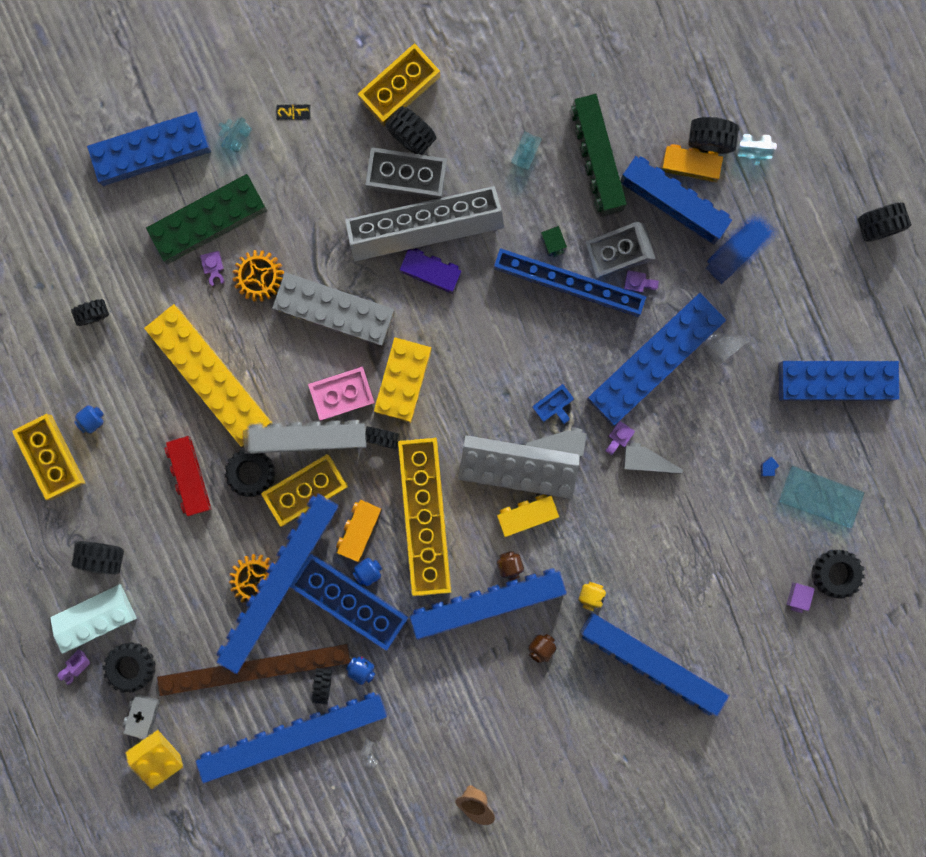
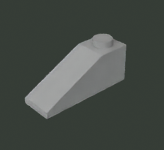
M571 428V431L567 430L528 442L526 446L579 454L580 457H583L587 433H582L583 429Z
M629 443V446L624 447L623 470L682 474L683 469L646 447H641V443Z

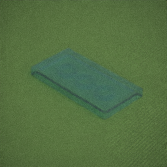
M791 466L778 502L852 528L865 492Z

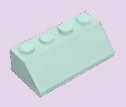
M121 584L50 617L54 638L62 654L137 619Z

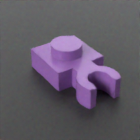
M215 251L200 255L204 273L206 275L211 274L209 278L210 285L212 287L215 286V278H220L221 284H224V277L219 273V271L224 270L220 252Z

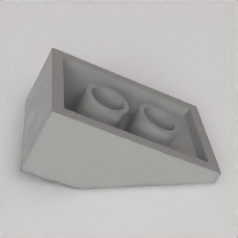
M634 222L586 241L597 278L633 268L656 259L645 223Z

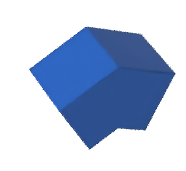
M769 457L761 464V476H775V469L779 465L773 457Z

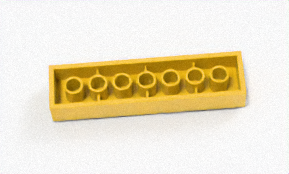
M173 304L144 328L241 447L244 448L243 430L247 429L248 426L262 424L263 428H265L267 425L274 424L178 306Z
M437 438L398 441L412 596L450 593L451 584Z

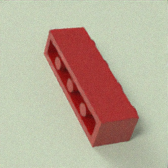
M191 436L166 442L167 447L164 449L167 458H170L172 462L170 471L173 477L176 476L178 484H175L177 494L182 497L183 502L180 503L182 512L186 513L187 516H193L212 510Z

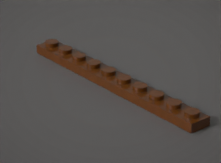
M347 643L244 661L237 674L220 665L158 676L157 680L160 696L314 670L316 668L350 663L351 660Z

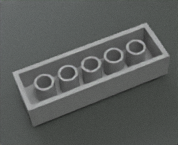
M286 272L284 273L272 308L276 312L382 348L395 313L393 308Z
M350 420L344 422V424H340V421H329L325 425H321V422H309L306 426H302L301 422L287 424V427H282V423L267 425L265 428H263L262 424H252L243 430L244 454L360 449L366 447L365 424H359V420Z
M466 435L458 480L572 499L579 469L580 455Z

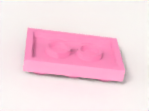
M363 367L308 384L320 421L375 404Z

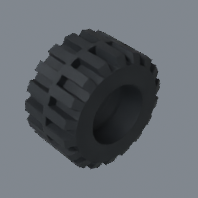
M402 106L385 124L389 133L413 154L423 155L437 139L434 131L423 119L410 109Z
M717 117L693 119L691 121L688 145L706 153L709 151L719 154L734 152L737 146L739 125L730 120Z
M900 202L874 209L857 219L864 241L867 242L895 235L907 230L911 226L905 203Z
M244 449L239 452H235L232 458L228 459V464L225 465L226 474L224 476L227 479L226 483L233 492L240 496L256 497L268 490L270 485L273 484L275 476L274 464H272V460L265 453L244 454ZM246 462H255L260 467V478L254 484H245L240 479V468Z
M78 541L75 542L71 566L75 569L89 572L118 574L121 570L124 549L108 544Z
M829 550L827 553H822L821 557L815 560L816 565L812 567L814 570L812 578L815 579V586H818V590L823 592L824 595L844 599L845 597L853 596V593L859 591V586L862 587V578L865 579V574L862 573L864 566L860 565V559H857L853 553L845 550ZM840 562L847 568L848 576L843 584L834 585L829 579V570L833 564Z
M130 642L119 645L110 651L108 657L104 660L106 663L103 666V670H105L103 675L104 678L108 679V685H113L114 690H120L122 693H132L145 687L152 680V675L155 673L154 665H156L155 661L152 660L154 656L148 652L149 649L143 648L139 643L134 644ZM126 656L134 658L139 664V673L133 679L126 678L120 671V662Z

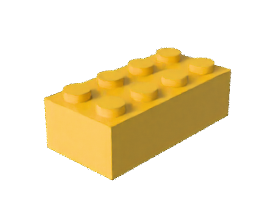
M414 43L358 93L359 100L385 127V124L400 106L405 108L409 106L441 77L440 70Z
M394 337L374 408L375 413L412 423L432 347Z
M45 414L12 431L45 500H53L86 483L52 415Z
M326 454L264 491L261 495L280 527H283L297 519L302 512H307L309 508L307 503L312 495L316 497L319 493L330 499L349 487L331 456Z

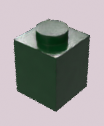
M557 226L541 232L540 236L547 255H553V257L563 255L567 245L560 227Z

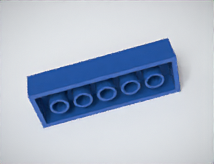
M197 111L87 146L97 180L102 186L211 152L201 117Z
M635 156L620 179L621 184L715 245L731 223L730 215L723 210L718 211L715 209L710 201L697 197L698 194L692 189L682 187L681 182L677 179H670L665 176L666 173L662 169L650 166L649 161L645 158Z
M782 361L779 363V401L899 400V361Z
M313 553L310 554L290 585L292 589L386 651L409 617Z

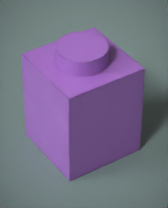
M792 582L786 605L792 606L791 610L802 613L803 609L809 611L815 588Z

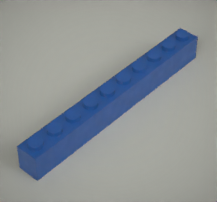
M319 493L316 497L312 495L308 501L307 506L309 508L306 513L302 512L297 520V523H299L296 530L292 529L286 538L289 540L287 545L280 547L276 554L279 558L276 563L271 562L266 571L269 573L267 578L260 580L256 587L259 590L256 596L251 595L246 604L248 609L245 613L241 612L236 620L239 624L235 630L231 628L226 636L228 642L225 646L221 645L216 653L218 656L217 663L236 674L338 508V504Z
M375 692L364 695V699L357 701L355 698L345 702L346 706L339 708L338 705L328 708L326 713L321 714L320 711L309 715L310 718L302 721V718L291 721L290 726L284 727V725L274 727L272 728L273 732L268 734L263 731L255 734L254 739L248 740L243 738L236 741L237 745L229 747V744L218 748V752L212 754L211 751L204 752L196 760L202 782L206 783L387 718V712L380 693L375 695Z

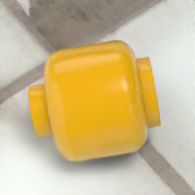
M590 581L588 584H584L578 598L579 602L583 604L582 608L594 611V608H601L606 596V591L603 589L604 586Z

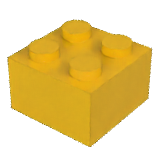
M159 730L126 752L129 766L151 790L183 768L179 752Z

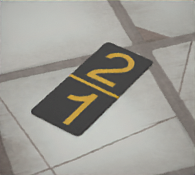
M310 104L276 105V119H310Z

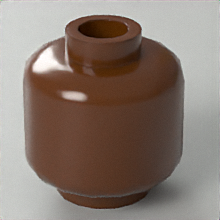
M514 551L499 555L496 564L500 576L508 578L509 581L520 578L519 574L524 571L520 555L514 553Z
M548 634L544 636L536 635L528 647L529 656L540 664L548 662L557 650L554 644L555 639Z

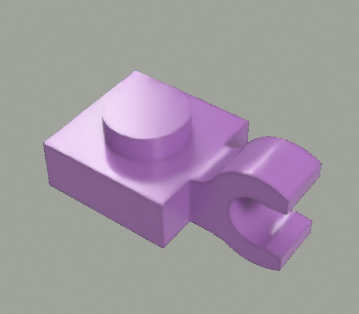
M628 270L624 289L643 293L644 288L657 290L659 281L647 280L646 273Z
M619 421L608 436L612 439V442L605 451L613 455L619 445L624 448L635 431Z
M78 649L65 662L67 667L60 671L57 676L61 681L64 679L66 684L69 685L73 682L74 676L77 677L86 669L90 661L85 653Z

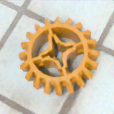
M253 250L252 257L247 252L246 260L243 257L239 258L243 262L242 264L235 263V266L239 268V270H233V274L238 276L232 279L234 282H239L235 285V288H241L239 294L243 295L246 293V299H249L252 295V301L256 302L257 296L263 302L264 295L270 300L271 296L269 293L272 292L274 295H277L274 289L275 287L280 288V285L277 283L282 282L283 278L279 276L283 275L284 271L278 269L282 267V264H275L278 259L276 257L271 259V253L264 257L265 252L263 250L260 251L259 256L257 251ZM255 262H266L271 267L260 269ZM250 265L251 273L244 280V272ZM255 269L260 274L263 273L261 275L262 283L257 278L254 280V278L256 277ZM273 272V280L267 287L266 278ZM257 283L262 290L254 291L247 288L246 285Z
M252 554L250 561L248 556H244L246 563L238 560L240 568L235 565L232 567L237 572L230 573V576L235 577V580H230L229 584L235 583L236 587H232L231 591L238 590L235 598L242 595L241 603H244L246 599L249 600L251 597L243 588L250 586L254 588L255 592L259 591L256 589V583L247 584V582L253 579L252 576H264L262 579L265 580L269 574L267 572L259 574L252 564L261 565L267 570L270 566L268 564L270 562L269 557L263 561V555H259L258 560H256V555ZM247 567L248 579L241 583V574Z

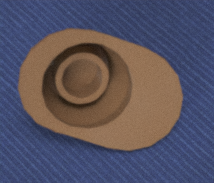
M469 785L462 796L456 799V805L472 821L482 825H490L494 822L495 815L488 807L487 795L483 791Z

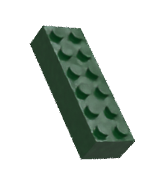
M597 93L576 98L571 106L570 117L572 122H576L575 135L577 140L580 139L581 147H579L581 157L586 159L584 167L586 175L591 178V183H589L591 193L596 196V201L594 202L596 212H600L601 217L622 212L627 203Z
M245 174L146 227V230L162 260L168 265L268 210L249 175Z

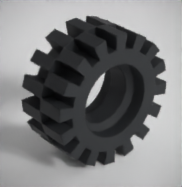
M103 299L85 302L71 309L76 326L92 324L93 322L105 319L109 315Z
M366 426V443L397 449L400 434Z
M316 668L312 703L328 705L332 670Z

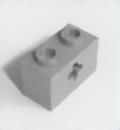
M141 694L135 695L134 698L132 697L128 705V709H131L129 716L125 717L122 726L125 728L124 734L141 739L147 738L151 734L160 700ZM140 712H142L141 716L144 717L141 720H139V716L136 715Z

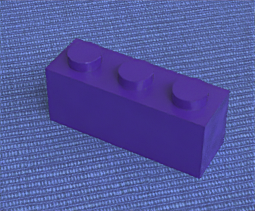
M413 248V250L408 249L400 267V273L453 294L461 276L459 266L453 263L444 264L441 262L442 259L433 255L427 257L423 255V251L417 248Z

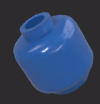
M87 405L76 414L74 423L82 433L87 432L91 434L103 425L102 417L104 414L99 407L94 408Z
M365 558L354 566L355 572H353V575L360 585L370 586L381 578L380 570H382V567L377 560L373 561L371 558Z
M362 656L354 657L346 668L348 671L347 676L359 685H363L366 682L370 683L376 675L373 672L375 666Z

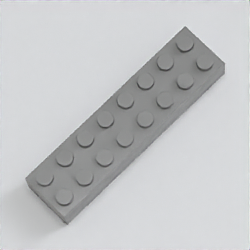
M495 186L345 219L354 262L505 228Z

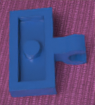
M562 384L533 405L532 408L543 423L554 414H557L561 422L565 424L570 418L562 408L571 403L574 398Z

